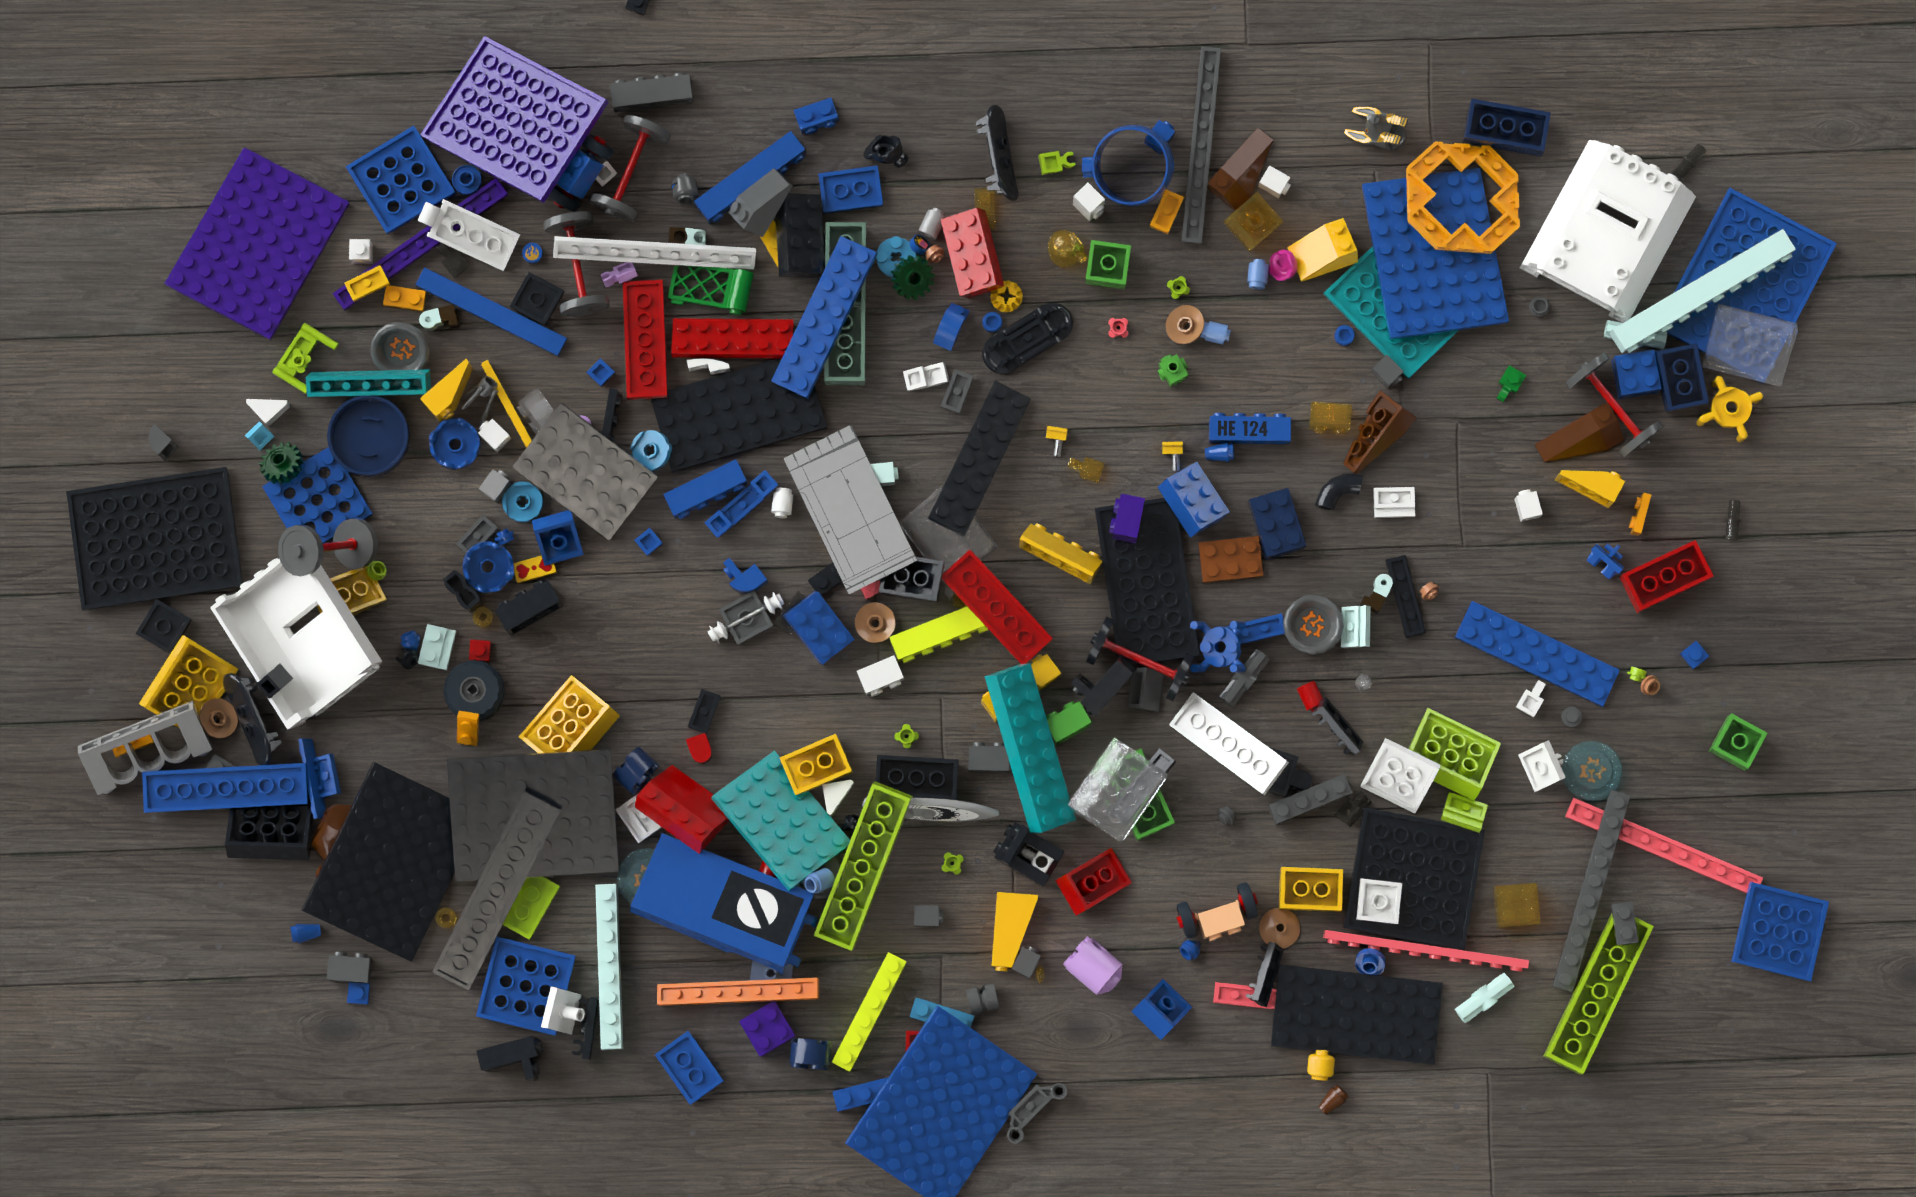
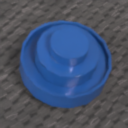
M463 165L454 171L452 183L457 192L462 195H471L481 187L482 178L480 172L475 167Z
M1372 948L1359 951L1355 960L1356 969L1362 974L1369 975L1381 974L1386 963L1385 956L1380 951Z

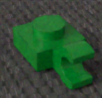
M1509 365L1498 383L1503 388L1496 399L1504 402L1510 391L1516 393L1526 375Z

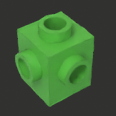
M1169 354L1161 359L1157 372L1161 380H1166L1170 388L1188 379L1186 371L1188 367L1183 358L1179 359L1177 354L1174 356Z

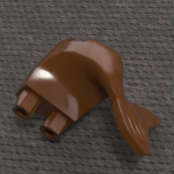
M337 804L325 810L311 842L314 850L324 861L352 805ZM323 864L318 867V869H317V871H316V875H315L316 878H317V876H318V874H319V872H320V870H321Z

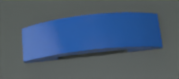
M764 470L724 508L711 516L705 524L719 538L756 508L778 484Z

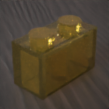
M1311 402L1308 429H1313V432L1325 433V430H1331L1334 434L1349 432L1352 405Z

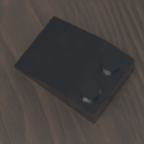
M916 557L917 561L881 578L879 592L886 596L937 602L945 562Z

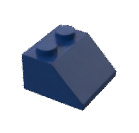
M567 510L532 520L544 565L584 555L571 511Z
M1162 979L1131 1012L1162 1040L1188 1013L1192 1006Z

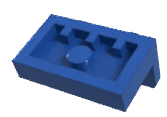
M832 98L794 110L801 134H813L818 131V128L824 126L825 128H831L836 125V122H839V116Z

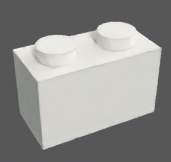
M1089 183L1073 196V206L1089 222L1093 218L1095 220L1103 214L1105 199Z
M895 656L857 671L866 695L871 694L872 697L882 693V689L888 686L890 689L900 686L901 681L904 680Z

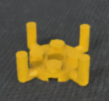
M1717 376L1712 381V386L1718 387L1719 392L1711 401V412L1700 416L1696 423L1698 426H1703L1706 422L1714 419L1724 428H1736L1739 434L1736 440L1743 442L1748 437L1743 424L1750 417L1752 403H1758L1763 398V394L1757 392L1748 396L1743 390L1727 387L1723 378ZM1729 402L1734 403L1737 407L1736 412H1728L1726 404Z

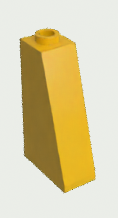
M997 892L991 966L995 967V971L1008 972V968H1012L1036 906L1038 895Z

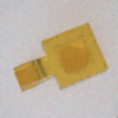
M1087 457L1084 458V462L1070 458L1067 467L1080 471V478L1098 483L1104 463Z

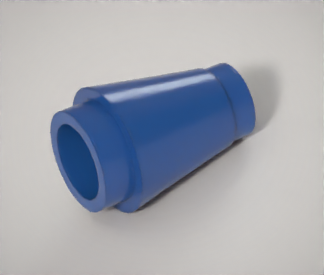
M1226 442L1205 448L1206 460L1224 462L1235 460L1234 445Z
M295 924V926H290L293 943L298 942L299 944L321 936L319 924Z

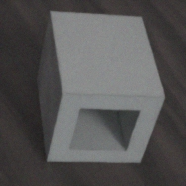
M492 469L479 487L480 492L498 503L511 485L508 480L509 476L501 470L496 472Z

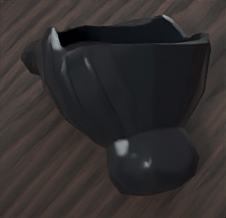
M876 136L863 153L866 160L874 159L880 163L894 164L898 168L903 167L909 159L908 155L902 152V144L897 136Z

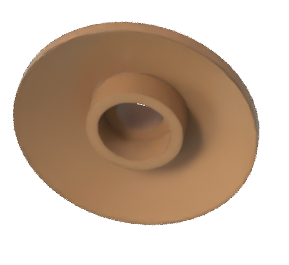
M1183 305L1177 307L1169 314L1166 320L1167 335L1178 344L1192 343L1203 332L1204 317L1193 306ZM1190 324V327L1185 330V326Z
M876 602L869 603L858 611L855 618V628L859 636L865 641L880 643L892 635L895 629V617L891 609L886 605ZM877 620L879 626L873 627L871 625L872 621Z
M219 698L211 699L204 703L200 709L199 718L204 731L214 738H226L235 731L238 717L233 706L228 701ZM213 717L217 718L218 723L214 721Z
M1274 908L1266 912L1259 924V932L1267 945L1269 942H1273L1281 948H1287L1297 940L1300 933V924L1296 915L1290 910ZM1278 924L1284 926L1282 932L1277 931L1276 926Z

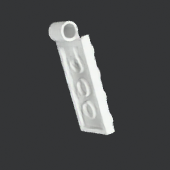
M444 199L441 208L427 202L425 203L418 221L432 227L427 234L428 237L504 271L520 234ZM454 224L460 225L461 228L459 231L456 232L453 230Z

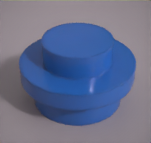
M507 528L497 532V537L494 538L495 541L502 545L514 539V532L508 531Z

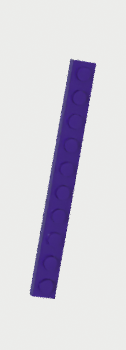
M495 178L457 206L480 216L507 197L508 193L497 178ZM459 224L453 225L454 231L457 232L460 230L461 227ZM427 226L361 274L381 265L389 280L441 242L427 236L432 228ZM345 285L332 293L344 311L361 300L359 299L354 302Z

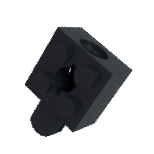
M1269 747L1289 763L1267 792L1285 798L1289 787L1299 791L1308 789L1312 783V778L1308 772L1295 768L1299 757Z

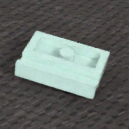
M1371 606L1342 607L1341 614L1344 625L1341 635L1342 648L1370 647Z
M427 624L418 664L447 671L457 631Z

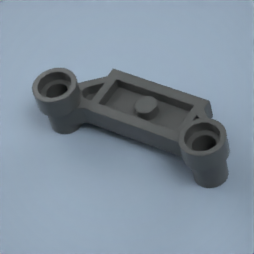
M1062 1083L1046 1087L1036 1085L1008 1113L1011 1116L1010 1130L1007 1133L1008 1140L1013 1144L1020 1143L1024 1137L1023 1127L1051 1099L1061 1100L1067 1095L1066 1086ZM1061 1088L1063 1090L1062 1095H1056L1055 1089ZM1015 1131L1019 1133V1138L1016 1140L1011 1137V1134Z

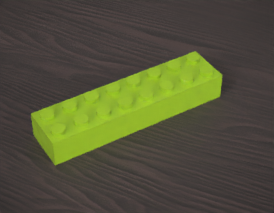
M876 781L872 783L814 933L815 937L850 951L855 948L913 796Z
M1611 913L1543 1057L1579 1075L1584 1074L1654 926L1635 917L1638 943L1617 945Z

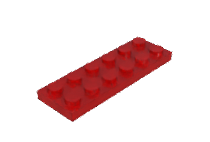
M663 280L623 282L627 400L668 398Z
M673 318L671 354L672 357L782 358L793 336L794 320Z
M970 549L943 573L942 580L1020 664L1028 663L1053 639Z

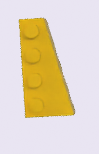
M1039 654L1032 660L1031 667L1038 691L1061 676V672L1048 654L1044 656ZM988 691L982 696L981 704L996 723L997 718Z

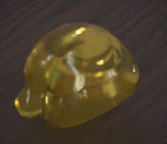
M1059 230L1050 237L1047 249L1049 258L1055 265L1066 268L1074 265L1077 261H1086L1087 255L1084 253V246L1073 232Z

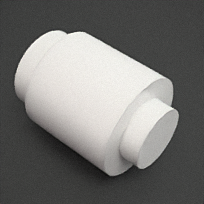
M776 488V492L773 493L771 512L777 518H787V515H791L792 490Z

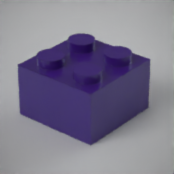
M1121 494L1120 499L1116 498L1113 513L1117 514L1116 519L1112 518L1109 533H1113L1112 539L1136 544L1145 498Z
M776 1001L770 1002L739 1021L759 1057H763L791 1040V1038L796 1037Z

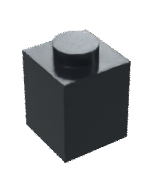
M278 664L256 685L270 699L286 686L293 677L281 664Z

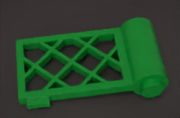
M674 265L668 299L671 300V304L683 306L684 302L727 309L731 315L741 316L742 313H746L754 273L742 269L687 266L691 273L681 279L678 274L680 265ZM702 269L708 270L711 276L701 282L696 273ZM721 273L729 274L728 281L720 286L715 277ZM694 275L699 284L689 290L684 281ZM714 279L718 288L708 293L703 285ZM682 283L688 292L682 296L674 295L675 288ZM702 287L707 295L700 300L695 299L692 293ZM721 290L724 294L723 304L714 302L711 296Z

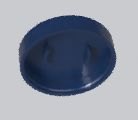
M374 395L358 396L346 401L335 411L328 425L327 440L333 457L346 471L360 477H378L389 473L402 462L409 448L410 431L404 415L392 402Z

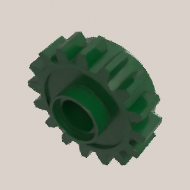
M908 255L907 259L900 258L901 262L899 264L895 263V269L891 270L893 278L890 281L895 284L892 288L898 290L897 294L900 296L904 295V298L908 300L910 297L917 300L918 295L925 297L924 291H931L928 287L929 284L934 285L930 278L934 277L935 274L929 272L933 267L927 265L928 261L925 259L921 260L919 256L914 258ZM914 273L915 277L913 281L910 282V276Z
M280 442L278 447L273 444L272 450L266 449L267 455H261L263 461L259 462L261 467L259 470L267 481L271 480L273 484L276 482L280 484L290 482L302 471L301 465L304 464L302 460L303 455L297 446H292L290 442L286 445Z

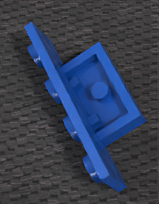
M298 739L299 752L302 755L303 763H306L311 813L314 819H322L326 810L324 798L341 794L334 754L316 757L313 739Z

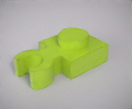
M1059 151L1039 154L1038 158L1042 175L1062 172V166L1065 168L1074 167L1076 165L1075 162H1067V157L1073 156V152H1067L1061 157Z

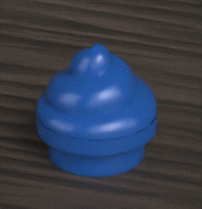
M415 630L408 631L400 636V643L403 648L417 651L420 636L416 634Z
M1195 940L1184 941L1180 947L1182 956L1189 961L1196 959L1200 954V942Z

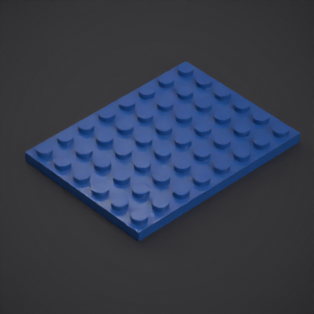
M1480 168L1466 169L1463 172L1452 171L1430 174L1423 180L1436 193L1435 197L1424 207L1451 235L1464 223L1478 236L1482 235L1491 226ZM1406 178L1362 184L1390 340L1506 324L1509 322L1496 250L1491 254L1436 250L1408 222Z
M1729 187L1674 293L1782 229L1796 250L1791 254L1793 257L1782 263L1780 260L1774 264L1776 267L1765 273L1763 270L1757 274L1759 277L1748 283L1746 280L1740 284L1742 287L1731 293L1729 290L1723 294L1725 297L1714 303L1712 300L1706 304L1708 307L1697 313L1695 310L1689 314L1691 317L1680 323L1678 320L1673 323L1674 327L1668 330L1667 334L1687 345L1697 343L1698 351L1763 384L1837 243Z
M937 1005L845 1144L924 1197H956L1010 1116L1008 1113L1017 1105L1037 1073Z

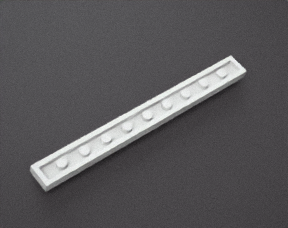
M558 236L554 237L553 258L754 269L756 248Z

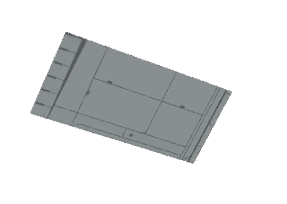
M851 425L784 458L848 594L917 561Z

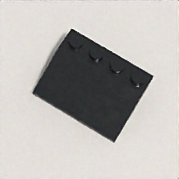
M309 795L308 804L230 808L225 839L227 857L309 860L313 824Z

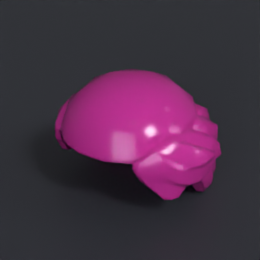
M1284 249L1275 252L1270 258L1269 274L1278 281H1286L1294 276L1297 270V260L1293 253Z

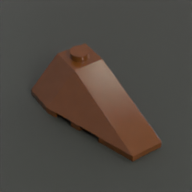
M1257 128L1208 182L1207 189L1238 213L1251 198L1273 139Z

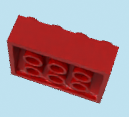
M673 765L652 779L636 796L635 808L698 854L729 822V819L711 799L714 794Z

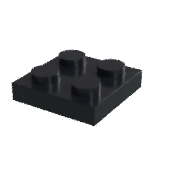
M528 272L509 307L546 326L565 291Z
M156 599L135 634L171 654L192 619Z

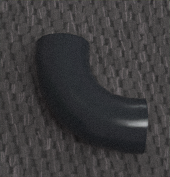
M1342 474L1331 478L1321 488L1315 506L1325 510H1335L1336 503L1342 495L1347 493L1359 495L1363 475Z

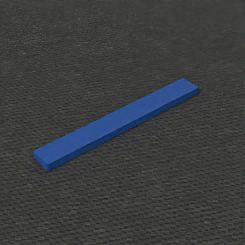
M425 267L415 284L416 287L559 357L567 341L566 337Z

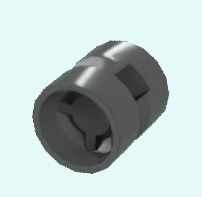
M993 983L982 985L981 989L975 987L966 990L972 1015L983 1013L984 1009L991 1011L1000 1008Z

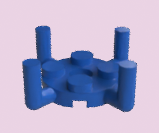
M1203 621L1191 622L1190 627L1192 629H1201L1205 634L1200 644V650L1205 660L1201 664H1192L1190 666L1192 672H1205L1210 665L1215 667L1230 666V671L1242 673L1246 670L1239 660L1242 651L1240 650V644L1242 643L1239 634L1246 627L1245 622L1232 621L1230 623L1231 628L1218 626L1212 629ZM1221 641L1226 645V649L1222 653L1218 650V644Z

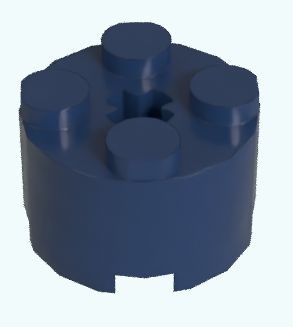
M636 747L613 773V777L632 795H635L640 790L641 784H647L654 776L653 773L660 766L640 747Z
M791 1038L789 1062L791 1067L808 1069V1065H811V1069L828 1070L831 1060L832 1041Z

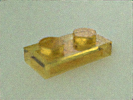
M974 188L975 208L986 211L990 229H995L994 191H988L987 188Z

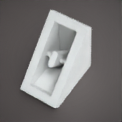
M246 399V403L268 427L290 408V403L287 400Z
M852 780L822 785L827 814L832 817L853 787L854 782Z

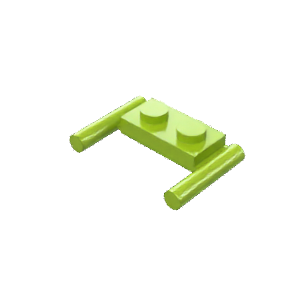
M304 323L272 373L307 394L306 384L294 377L298 373L297 370L289 368L287 365V361L293 356V351L300 350L302 354L310 355L317 344V340L333 350L337 349L339 343Z

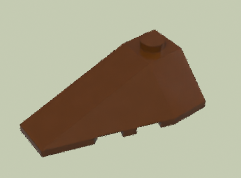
M1381 390L1368 406L1366 411L1368 416L1365 423L1360 424L1358 430L1361 432L1357 440L1352 443L1343 463L1355 474L1360 472L1403 436L1417 418Z
M1605 403L1536 443L1534 446L1542 460L1550 462L1573 456L1607 451L1625 440L1617 418L1608 403Z

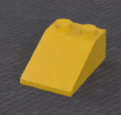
M1344 218L1324 224L1287 247L1288 251H1291L1297 260L1296 271L1301 282L1358 263L1357 248Z
M467 359L420 398L439 422L451 419L454 416L453 412L457 409L473 371Z
M1561 470L1555 478V481L1606 508H1609L1615 502L1625 483L1621 479L1622 476L1613 471L1609 473L1604 471Z
M367 567L354 569L330 578L353 616L387 600L378 581L368 576ZM317 605V608L321 614L323 611L320 608V606Z
M837 734L780 757L795 795L815 789L823 784L831 783L853 773Z

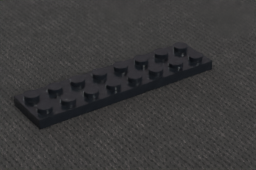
M997 381L993 383L928 517L929 520L963 537L966 535L1031 398Z

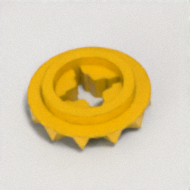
M1007 280L1003 281L1005 287L991 291L990 296L993 306L1001 312L1016 310L1023 298L1020 287L1016 283ZM1006 288H1008L1009 295L1014 296L1008 299L1007 304H1005L1004 297L999 296L1005 294Z

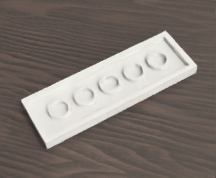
M1194 692L1169 724L1263 795L1267 793L1289 763Z

